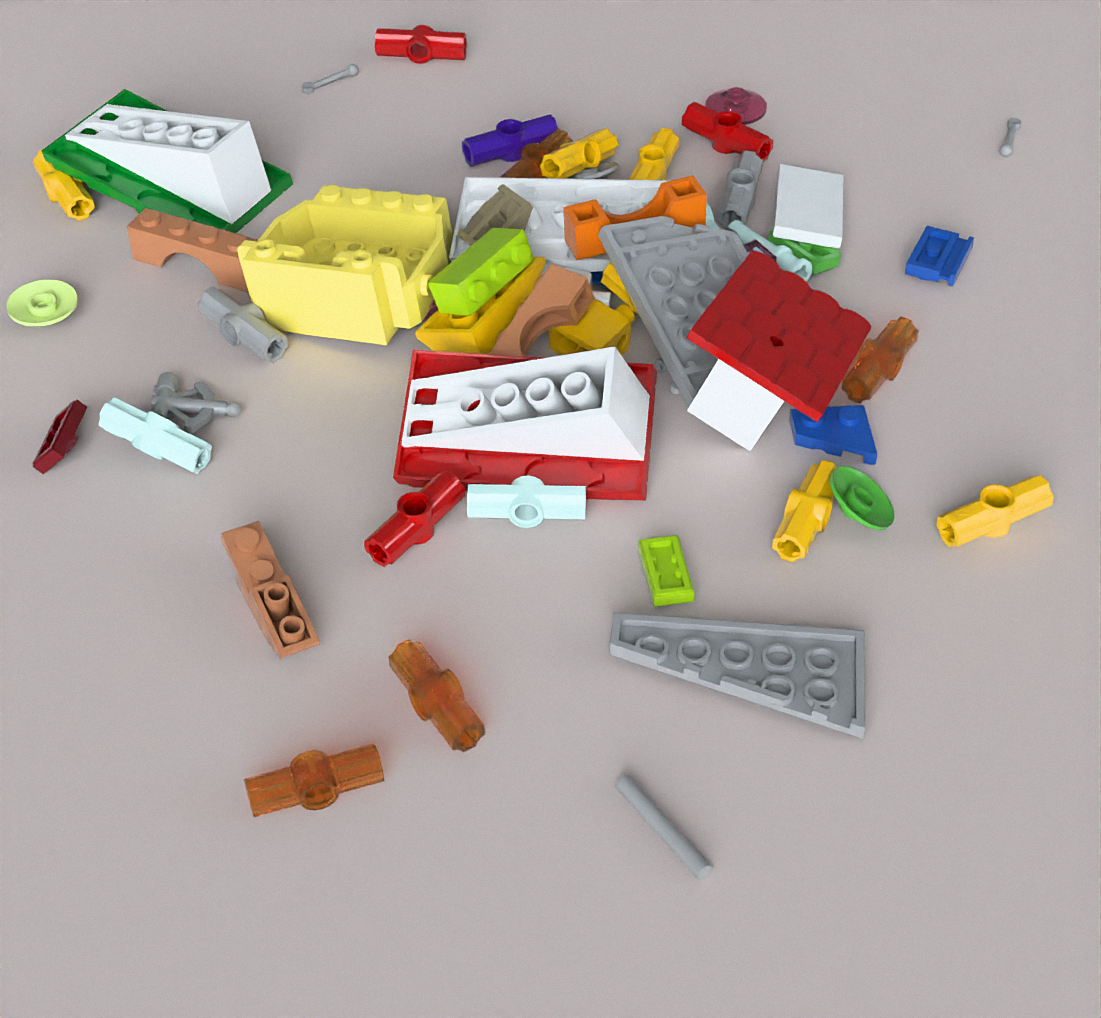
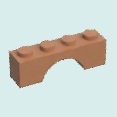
M147 208L127 225L133 259L162 267L175 253H185L204 263L214 274L220 285L249 293L237 249L244 240L258 241L257 239Z
M551 263L546 272L536 280L534 289L526 301L518 306L515 317L507 329L499 334L496 345L489 354L528 357L533 343L546 331L558 326H576L594 300L588 278Z

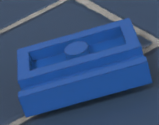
M926 226L906 263L905 274L918 277L921 280L939 282L940 279L949 281V286H954L973 248L974 237L969 236L968 240L959 238V233Z

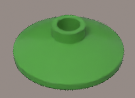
M848 466L837 467L831 473L830 486L845 516L875 530H885L893 523L894 510L891 502L884 491L870 477Z

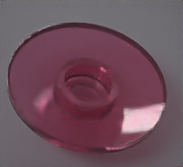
M733 87L711 94L706 100L705 107L718 113L723 111L738 113L742 117V124L747 125L763 118L766 114L767 103L762 96L753 91Z

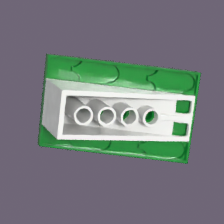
M126 89L122 90L41 150L45 161L51 163L53 168L86 182L88 187L135 208L139 214L147 208L232 233H237L241 230L244 224H248L264 210V207L269 206L283 194V191H286L293 185L291 174L261 159L249 121L169 112Z

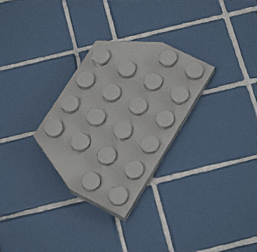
M666 216L602 226L598 237L689 408L718 361V358L686 337L749 254L736 232L723 229L714 230L701 224H695L694 228L675 224L674 218Z

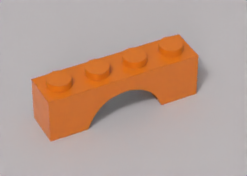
M692 175L661 183L656 195L647 205L629 214L616 215L609 213L600 206L596 199L563 207L565 242L577 261L607 253L598 237L602 226L658 216L674 218L675 224L694 228L695 224L706 226L707 194Z

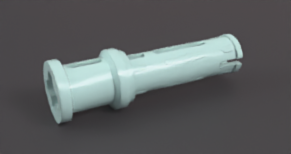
M739 220L729 224L728 227L737 232L738 237L748 252L755 251L753 248L757 247L765 255L772 258L779 265L780 269L793 272L806 282L808 281L812 273L810 261L805 258H797L793 255L792 250L785 245H774Z

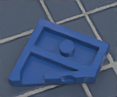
M864 405L827 407L818 422L797 409H790L789 421L795 445L808 449H820L827 454L839 457L842 456L843 451L864 456L863 463L876 464L877 450Z

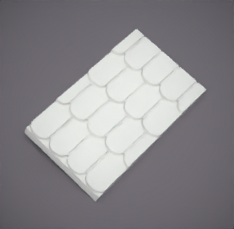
M465 177L449 259L452 262L470 247L469 244L457 235L461 229H465L471 217L487 200L499 191L497 188L504 184L533 206L524 231L533 257H544L547 264L552 263L562 267L589 272L604 271L612 263L607 253L576 261L565 242L563 207L596 199L600 206L609 213L616 215L629 214L647 205L656 195L660 184L671 180Z

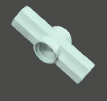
M113 397L111 401L105 403L99 414L100 427L132 442V446L159 460L164 458L198 474L202 469H205L211 458L212 446L209 443L180 430L178 425L154 412L149 411L146 413Z
M521 476L515 479L511 485L468 484L467 514L468 517L509 518L513 524L523 528L537 526L543 519H585L586 486L544 485L540 479L533 476Z

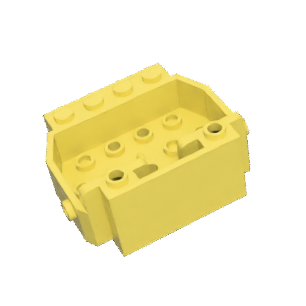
M323 185L313 200H305L275 218L258 241L244 240L238 247L237 252L251 302L259 307L266 322L278 331L388 345L399 327L411 329L420 324L435 303L427 282L450 264L449 251L451 250L453 232L446 198L433 197L428 194L413 195L403 194L398 191L384 192L367 188L354 189L337 185Z

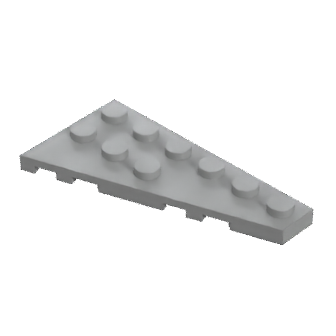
M613 613L610 655L864 739V630Z

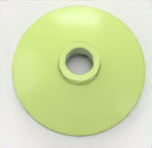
M38 280L16 289L9 296L6 308L10 318L19 324L45 326L68 317L75 310L78 298L75 289L65 282Z

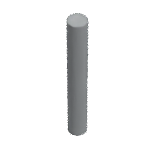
M629 775L621 777L616 783L618 791L699 880L705 878L712 870L711 865Z

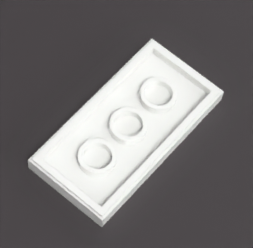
M780 164L777 173L773 236L840 248L843 238L844 175Z

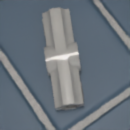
M744 150L741 155L736 156L732 169L727 174L726 189L717 218L718 222L722 223L726 230H732L728 226L735 220H739L746 225L749 212L754 207L755 192L762 171L763 160L753 151Z
M214 286L203 292L202 298L198 301L199 312L220 327L224 338L231 345L238 346L242 343L262 359L269 360L272 363L282 358L285 349L288 347L287 336L266 322L262 311L257 305L252 302L243 305L222 289L218 290Z

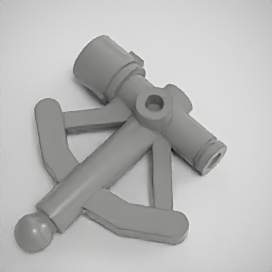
M171 372L162 373L158 378L157 385H154L153 392H156V395H152L151 410H154V413L168 420L176 417L184 423V431L187 433H194L208 424L213 415L226 416L227 414L231 417H236L241 413V407L236 402L227 404L226 401H214V394L203 382L194 383V389L178 393L180 380L176 374ZM198 396L200 399H192L190 397ZM184 413H195L198 415L190 419Z

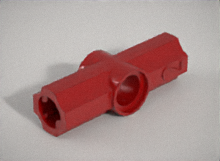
M418 25L413 30L377 28L375 33V53H377V56L408 57L409 60L418 64L426 63L429 59L465 60L467 35L465 33L434 31L426 25Z
M693 102L687 106L682 116V126L711 140L713 149L719 153L730 154L736 152L741 155L744 150L753 151L764 162L773 149V139L742 124V117L738 113L732 111L718 113L699 103Z
M445 470L442 474H437L419 492L404 494L397 501V512L364 541L365 551L370 554L375 563L385 567L388 564L392 565L413 544L426 543L434 535V525L465 497V486L460 483L456 475Z

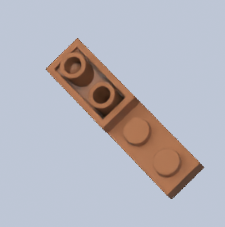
M259 520L221 533L222 544L236 572L238 586L261 631L281 659L319 645L320 640L289 575L285 576Z

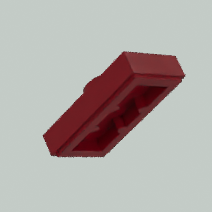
M79 400L72 401L55 416L32 463L33 468L44 474L74 447L79 438L75 433L87 409L86 405Z

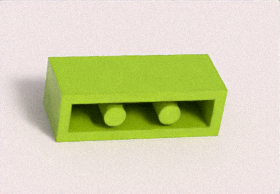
M491 228L427 282L439 313L471 316L535 259L524 229Z

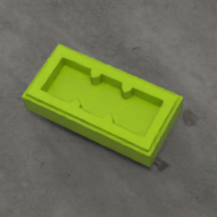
M678 535L638 540V551L653 606L659 607L694 602V589Z

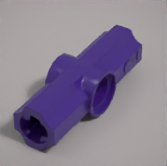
M551 114L525 122L516 119H506L497 124L496 130L465 138L462 141V152L470 167L496 159L514 162L521 160L527 150L555 143L556 140H559V129L556 119Z

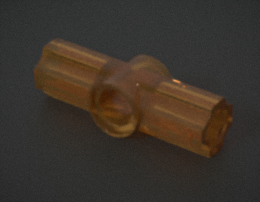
M557 129L540 143H531L524 146L521 150L522 158L499 178H547L542 176L540 169L544 155L559 149L563 143L572 142L573 140L566 131Z
M901 316L897 320H891L875 340L868 338L860 350L857 363L844 377L842 382V390L846 392L849 400L859 404L864 400H870L886 379L893 381L901 369L904 356L918 338L919 330L914 327L912 320Z
M409 639L398 644L394 652L388 656L389 666L408 690L411 704L417 715L423 721L430 719L452 750L458 749L465 752L475 747L480 738L485 735V725L465 701L461 685L450 669L442 671L420 642H412Z
M370 744L330 756L318 750L306 751L296 756L290 763V767L244 779V784L253 817H258L297 805H302L307 810L324 809L332 805L340 793L383 782L384 773L376 745Z

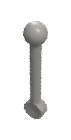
M350 64L346 70L314 83L306 82L302 84V92L304 94H311L315 88L344 76H355L358 73V67Z
M1010 118L1008 120V128L1010 129L1005 144L1000 148V153L1003 156H1009L1013 152L1011 144L1015 131L1021 125V120L1018 118Z

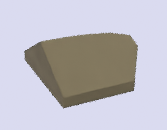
M502 184L497 188L499 191L480 207L471 217L465 229H461L457 235L471 246L491 228L524 229L525 231L533 206Z

